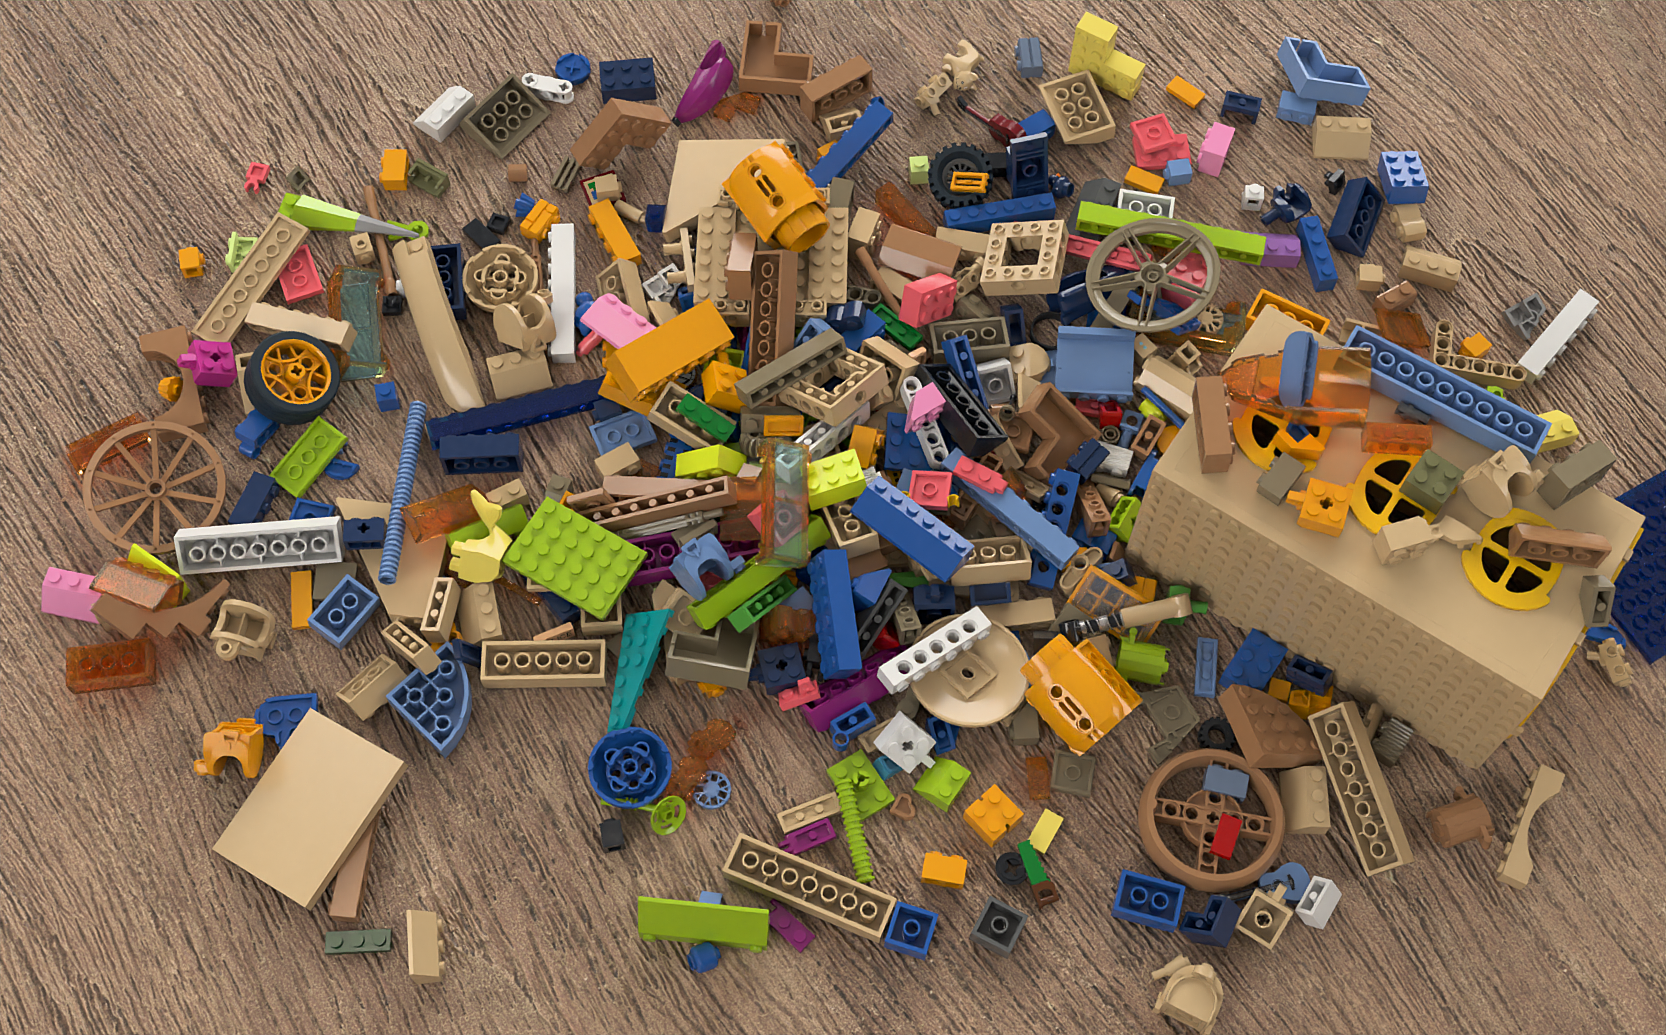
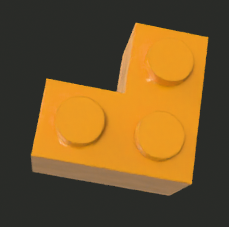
M855 424L848 450L855 448L860 466L868 469L872 465L875 466L877 461V454L875 452L880 450L881 446L883 447L885 444V431Z

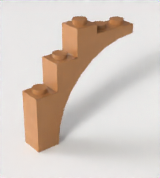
M883 470L880 471L882 478L893 485L890 477H886ZM878 533L880 549L847 559L850 581L854 577L857 578L866 573L887 569L889 563L885 555L900 549Z
M222 579L209 592L196 601L181 607L160 610L134 607L115 599L107 593H103L89 611L128 640H132L134 637L138 639L145 631L143 626H146L162 639L167 638V636L171 638L178 629L176 625H179L196 638L200 635L204 636L210 629L209 623L212 620L205 615H210L217 607L215 605L216 601L219 598L222 600L229 592L227 587L230 583Z

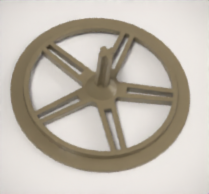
M1143 219L1120 227L1109 234L1097 246L1087 266L1086 288L1094 308L1112 324L1136 332L1150 333L1170 330L1189 322L1209 305L1219 285L1220 261L1212 242L1195 227L1174 219ZM1163 233L1180 237L1184 241L1158 263H1153L1136 237L1146 234ZM1130 239L1133 240L1146 262L1141 263L1129 242ZM1126 243L1140 271L1100 280L1102 268L1108 257L1116 248ZM1195 247L1201 253L1207 267V278L1204 288L1167 274ZM1179 252H1181V253H1180L1174 260H1172L1168 265L1166 264V263L1169 262L1173 257H1175ZM1171 282H1172V283H1175V284H1177V285H1180V286H1182V287H1185V288H1187V289H1190V290H1192V291H1189V290L1183 289V288H1181V287L1172 285ZM1143 286L1144 291L1139 319L1135 320L1118 313L1106 302L1102 292ZM1161 288L1196 299L1191 306L1175 316L1150 321L1155 300L1157 298L1162 299ZM1147 294H1151L1146 321H1142Z

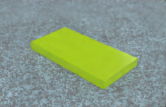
M317 416L269 476L275 478L277 483L293 496L301 498L349 439L320 416Z

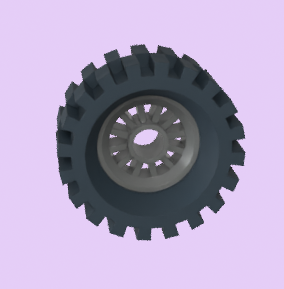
M961 142V146H957L956 143H951L952 147L947 148V145L944 146L941 153L937 152L935 154V159L931 160L930 169L928 168L929 186L936 201H940L943 207L946 208L948 206L950 209L983 204V199L988 198L989 191L993 187V171L988 156L985 157L984 151L981 149L977 150L973 144L970 147L967 146L966 142ZM953 169L954 172L987 173L989 179H987L988 185L985 186L986 193L955 192L950 190L951 183L948 184V182L952 181L953 172L951 170ZM966 178V179H965V180H973V179H974V181H982V179H977V178Z

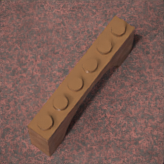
M185 325L139 336L141 350L147 361L158 360L171 363L183 375V389L178 401L169 411L154 417L155 421L177 423L199 434L208 432L210 417L204 407H207L205 396L201 394L204 387L194 383L192 370L178 367L177 363L180 354H188L187 350L194 340L192 332H188ZM157 431L162 443L185 437L177 433Z

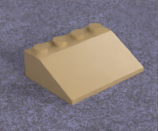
M1089 69L1038 85L1064 144H1092L1114 138L1116 125Z

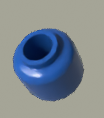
M704 942L691 947L689 954H687L691 970H695L698 973H704L718 966V959L721 958L718 947H714L710 942Z

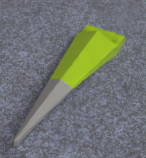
M286 192L278 210L279 213L305 226L310 231L367 232L413 238L420 237L416 232L306 195L299 196Z

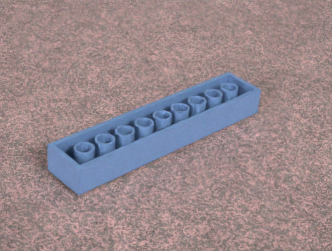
M1358 325L1354 328L1333 366V369L1399 403L1402 401L1407 405H1414L1413 408L1431 415V419L1495 452L1499 450L1504 451L1509 446L1515 445L1529 463L1537 455L1552 425L1551 422Z

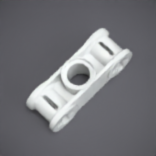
M527 73L522 77V83L527 88H530V91L537 98L563 104H569L574 100L572 84L567 80Z

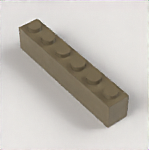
M829 328L734 383L738 399L752 409L848 353L844 337L832 328Z

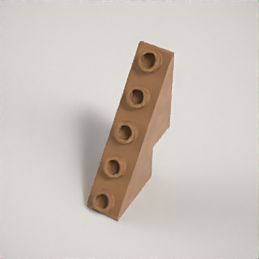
M1089 477L1083 485L1078 483L1075 503L1079 521L1083 518L1087 538L1107 536L1112 519L1094 483L1091 481V477Z

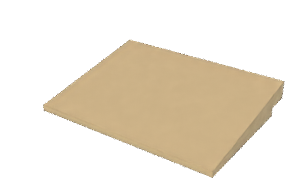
M310 708L212 850L311 911L408 768V765L399 758Z

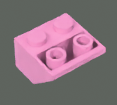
M933 382L916 391L909 405L904 429L906 434L910 431L916 432L920 430L927 421L930 423L939 418V413L943 411L946 401Z

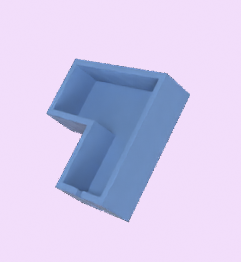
M1285 37L1277 52V56L1300 98L1362 106L1371 89L1359 67L1327 62L1317 41L1302 39L1300 43L1298 38Z

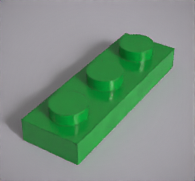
M880 303L872 311L886 322L885 333L907 350L911 351L923 340L922 334L910 325L900 321L899 317Z
M689 393L685 395L676 408L677 412L723 444L736 428L735 425Z

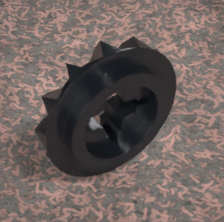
M1007 852L998 858L995 870L997 877L1003 884L1006 883L1013 886L1021 884L1028 875L1019 853ZM1008 863L1011 864L1012 867L1018 866V868L1015 871L1016 876L1012 872H1006L1009 868Z

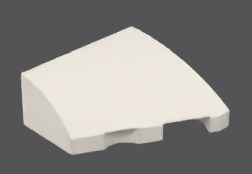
M674 263L659 271L657 275L641 284L642 289L652 301L670 303L681 283L668 285L667 272H678L679 270Z

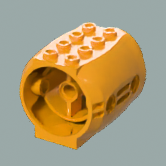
M773 141L771 144L754 151L742 160L732 171L729 178L722 183L725 190L762 240L774 250L783 246L785 250L798 252L799 254L817 243L830 227V223L824 215L828 209V206L825 204L827 199L815 187L816 184L806 175L804 168L794 159L792 152L783 143L779 145L776 141ZM761 169V174L754 177L755 172Z
M1059 634L1020 669L1022 675L1032 685L1024 693L1027 697V702L1036 708L1042 719L1068 744L1069 749L1079 757L1143 701L1087 638L1074 648L1062 634Z

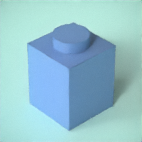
M1189 158L1167 161L1166 167L1163 169V177L1165 180L1167 179L1168 186L1190 184L1193 172Z

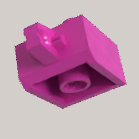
M193 340L187 350L188 354H180L177 359L178 367L192 370L193 380L196 385L230 387L238 375L230 342Z

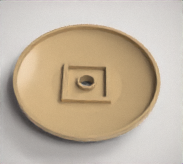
M963 614L950 615L934 621L922 630L921 635L915 639L912 646ZM987 618L992 624L987 638L982 641L977 640L967 651L962 650L958 652L953 660L944 661L937 670L933 672L930 670L925 673V676L920 681L910 683L919 702L931 714L947 723L969 728L990 726L1009 717L1017 710L1025 698L1024 693L1028 690L1030 682L1022 675L1020 669L1029 661L1027 654L1014 634L992 619ZM965 629V630H964V631H966L967 633H972V632H971L970 630H968V629ZM948 640L951 643H956L954 640ZM932 650L934 653H940L938 650ZM915 660L919 664L924 663L921 660ZM965 670L970 671L973 677L966 678L962 672Z

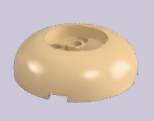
M496 244L483 248L482 252L468 260L462 275L464 290L468 298L477 307L494 313L495 308L503 303H508L517 310L522 297L535 293L538 285V270L535 261L523 249L508 244ZM512 273V274L515 275V277H514V278H510V277H508L509 274Z

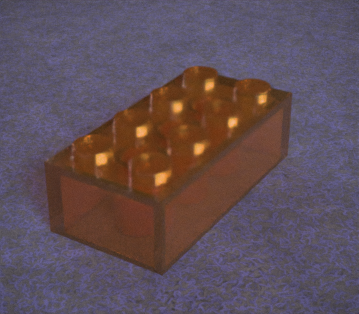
M150 638L66 648V687L73 695L156 685V646Z

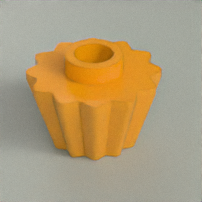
M176 376L163 378L158 384L159 394L170 402H177L183 389V380Z

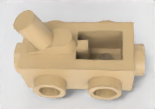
M944 72L939 76L933 75L928 80L929 84L927 86L923 85L917 91L918 95L914 98L916 105L921 107L922 110L930 106L934 116L940 114L937 103L941 101L939 97L953 84Z
M1614 638L1603 640V644L1598 645L1600 652H1587V660H1599L1602 667H1607L1615 686L1625 687L1632 684L1630 675L1633 674L1629 663L1625 664L1622 657L1626 655L1621 644L1618 645Z

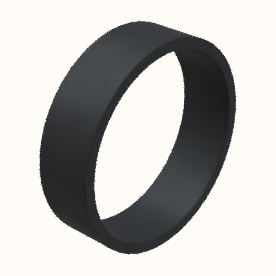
M1050 311L1036 316L1030 329L1031 342L1039 345L1045 351L1057 350V345L1048 346L1039 342L1034 336L1033 328L1038 322L1045 319H1054L1061 322V314Z

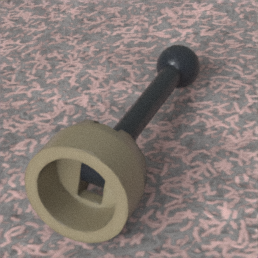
M1015 394L1010 396V403L1002 406L999 411V416L1003 421H1011L1015 416V409L1012 406L1017 400Z

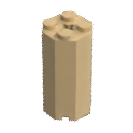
M1159 355L1152 356L1150 360L1147 359L1143 364L1142 369L1144 371L1141 376L1138 375L1133 382V385L1136 386L1135 390L1143 394L1140 390L1146 385L1177 416L1187 421L1193 412L1192 393L1196 378Z

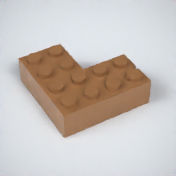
M746 20L739 71V91L800 96V86L805 82L812 81L814 55L780 52L782 23L766 22L765 36L763 35L762 21Z
M611 98L571 147L570 151L580 166L605 170L625 145L651 149L662 134L667 131L671 122L661 107Z
M1051 382L1037 385L1017 413L1043 439L1023 469L1032 478L1039 480L1051 487L1048 484L1050 474L1054 473L1057 468L1065 470L1068 466L1065 462L1072 454L1076 456L1080 452L1078 448L1084 441L1089 442L1092 438L1098 440L1102 434ZM1057 487L1056 489L1057 493L1064 490L1062 487Z

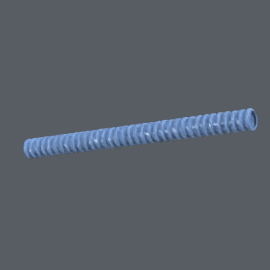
M413 401L409 406L378 581L385 585L394 584L398 572L427 405L421 401Z

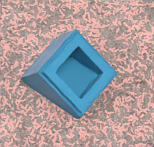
M886 755L878 757L872 764L883 781L903 770Z

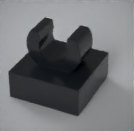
M1337 169L1335 173L1328 171L1324 175V178L1327 179L1324 184L1328 186L1330 194L1336 195L1346 184L1345 171Z
M383 296V316H402V296Z

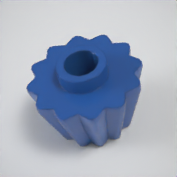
M524 193L521 194L520 199L516 198L514 209L517 210L516 217H527L534 208L535 200Z

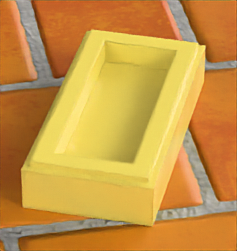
M1045 808L1029 837L1033 850L1044 856L1064 818Z

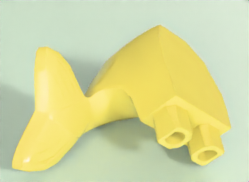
M472 490V503L482 521L488 527L490 535L480 540L468 539L466 543L455 541L451 547V554L458 555L460 558L453 557L450 561L449 569L458 572V578L469 582H491L503 576L506 565L501 560L511 548L513 541L495 524L501 518L502 507L497 504L488 503L478 491Z

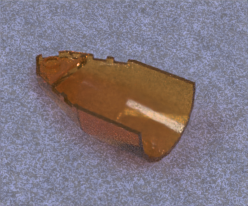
M1319 346L1312 396L1310 400L1306 399L1302 407L1290 405L1284 407L1279 397V382L1284 349L1278 350V354L1265 356L1262 353L1237 358L1231 362V366L1222 372L1219 370L1216 373L1217 376H1222L1223 384H1227V395L1232 401L1293 425L1363 429L1366 424L1371 392V348Z

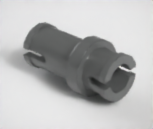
M1401 401L1395 410V414L1402 416L1403 420L1408 419L1425 427L1431 415L1413 408L1414 405L1412 404L1407 405Z

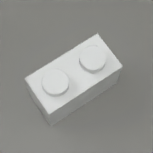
M1314 876L1295 912L1305 925L1323 929L1342 893L1332 880Z

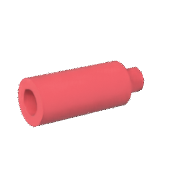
M592 330L578 344L579 349L576 351V354L579 357H582L584 354L588 355L604 338Z

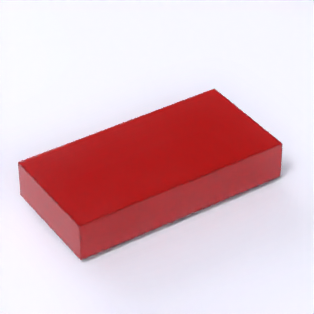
M1222 813L1209 853L1230 860L1243 820Z

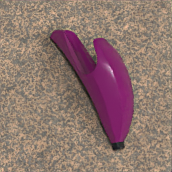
M718 39L711 41L677 107L675 116L671 120L677 127L681 123L689 122L710 110L726 93L732 82L734 68L732 63L726 58L725 47Z

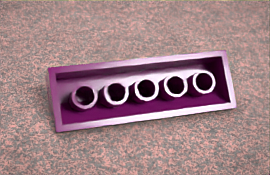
M899 645L896 648L880 650L862 660V669L846 679H829L820 684L821 698L799 705L800 710L811 727L818 733L826 731L830 728V721L864 702L868 705L873 701L880 700L885 694L889 693L877 677L879 667L909 648L905 645ZM904 670L899 671L901 674H908Z

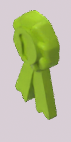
M387 220V223L416 232L420 237L429 236V227L423 221H413L409 225ZM388 235V240L394 241L405 236ZM408 237V238L411 239V240L417 239V238H413V237Z

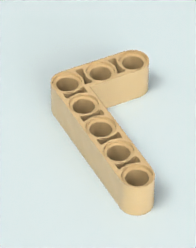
M1448 320L1437 322L1431 334L1430 362L1469 382L1516 390L1521 386L1527 376L1526 370L1521 366L1451 354L1453 325Z

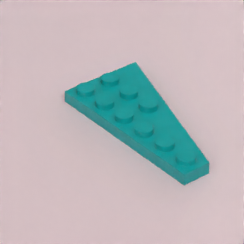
M663 609L626 614L608 733L630 727L636 712V701L638 696L642 697L644 689H642L645 678L649 679L660 651V639L662 635L667 633L668 628H666L669 617H673L674 610Z

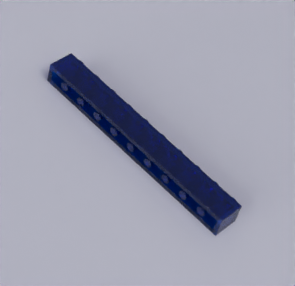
M606 375L425 421L432 451L440 449V437H446L447 435L500 434L594 410L593 403L606 398L598 394Z

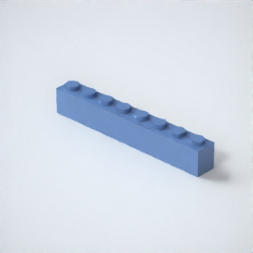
M956 447L941 462L940 470L942 472H952L953 475V470L962 455L969 459L971 458L963 450ZM953 475L952 482L1061 571L1077 555L1079 550L1077 542L1063 534L1057 525H1052L1047 521L1042 513L1036 512L1031 508V505L1026 500L1020 499L1011 488L1006 487L1003 494L997 492L991 494Z

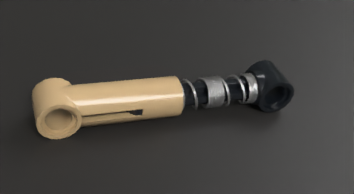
M1183 593L1166 599L1123 608L1116 615L1112 613L1111 616H1099L1098 619L1085 620V622L1078 619L1067 620L1059 623L1060 633L1070 643L1082 640L1083 636L1088 635V633L1095 634L1097 631H1109V628L1111 630L1118 626L1121 628L1122 625L1127 629L1169 618L1184 617L1193 614L1189 594Z

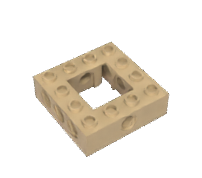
M1065 221L993 223L980 279L985 296L1058 293L1069 238ZM1012 246L1017 251H1023L1024 249L1040 250L1038 264L1008 266L1009 260H1011Z
M847 348L848 353L779 392L780 401L836 427L889 383L885 364ZM835 375L846 381L834 388V395L825 391L824 388H819Z

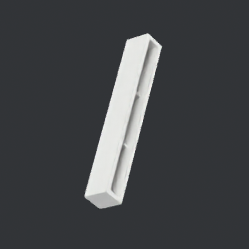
M574 223L551 224V232H548V241L551 243V247L548 248V257L551 259V263H548V274L551 275V279L548 280V290L553 295V302L548 304V307H551L550 313L555 323L556 338L551 341V345H548V356H552L553 364L576 363V326L574 324L576 311Z

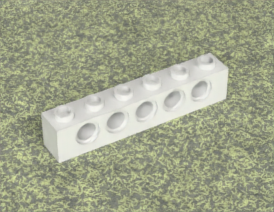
M869 401L865 402L836 427L819 421L773 459L774 475L788 485L800 476L798 466L821 459L853 432L855 424L862 425L870 418Z
M976 606L880 666L877 677L891 695L897 691L900 693L911 682L920 681L925 676V673L930 670L932 672L937 670L944 661L953 660L958 652L962 650L967 651L977 640L982 641L987 638L992 624ZM965 629H968V630H970L972 633H967V632L964 631V630H965ZM948 640H954L956 643H951ZM932 650H938L940 653H934ZM915 660H921L924 663L919 664ZM904 670L908 674H901L899 671Z

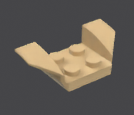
M662 579L651 596L654 611L663 609L675 611L673 617H669L666 628L672 633L674 630L715 637L718 622L711 629L704 630L698 627L686 608L696 599L683 589L675 588Z

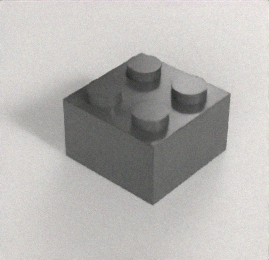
M990 896L969 939L1008 959L1028 919V915Z

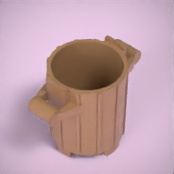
M1457 786L1453 793L1455 802L1427 812L1426 818H1430L1434 833L1430 834L1434 843L1440 842L1443 848H1450L1477 839L1483 849L1487 850L1490 848L1492 843L1491 836H1493L1495 828H1492L1490 814L1486 805L1474 793L1467 795L1461 786Z

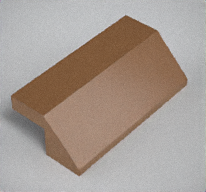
M891 224L882 245L878 263L921 278L937 273H942L952 278L963 246Z

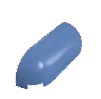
M1296 331L1290 334L1285 341L1279 397L1285 409L1295 415L1303 411L1301 407L1306 399H1311L1318 356V341L1314 339L1313 333L1306 331Z

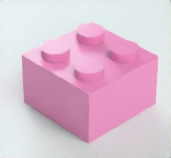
M1214 122L1212 129L1208 128L1196 162L1199 163L1197 171L1219 177L1235 128Z

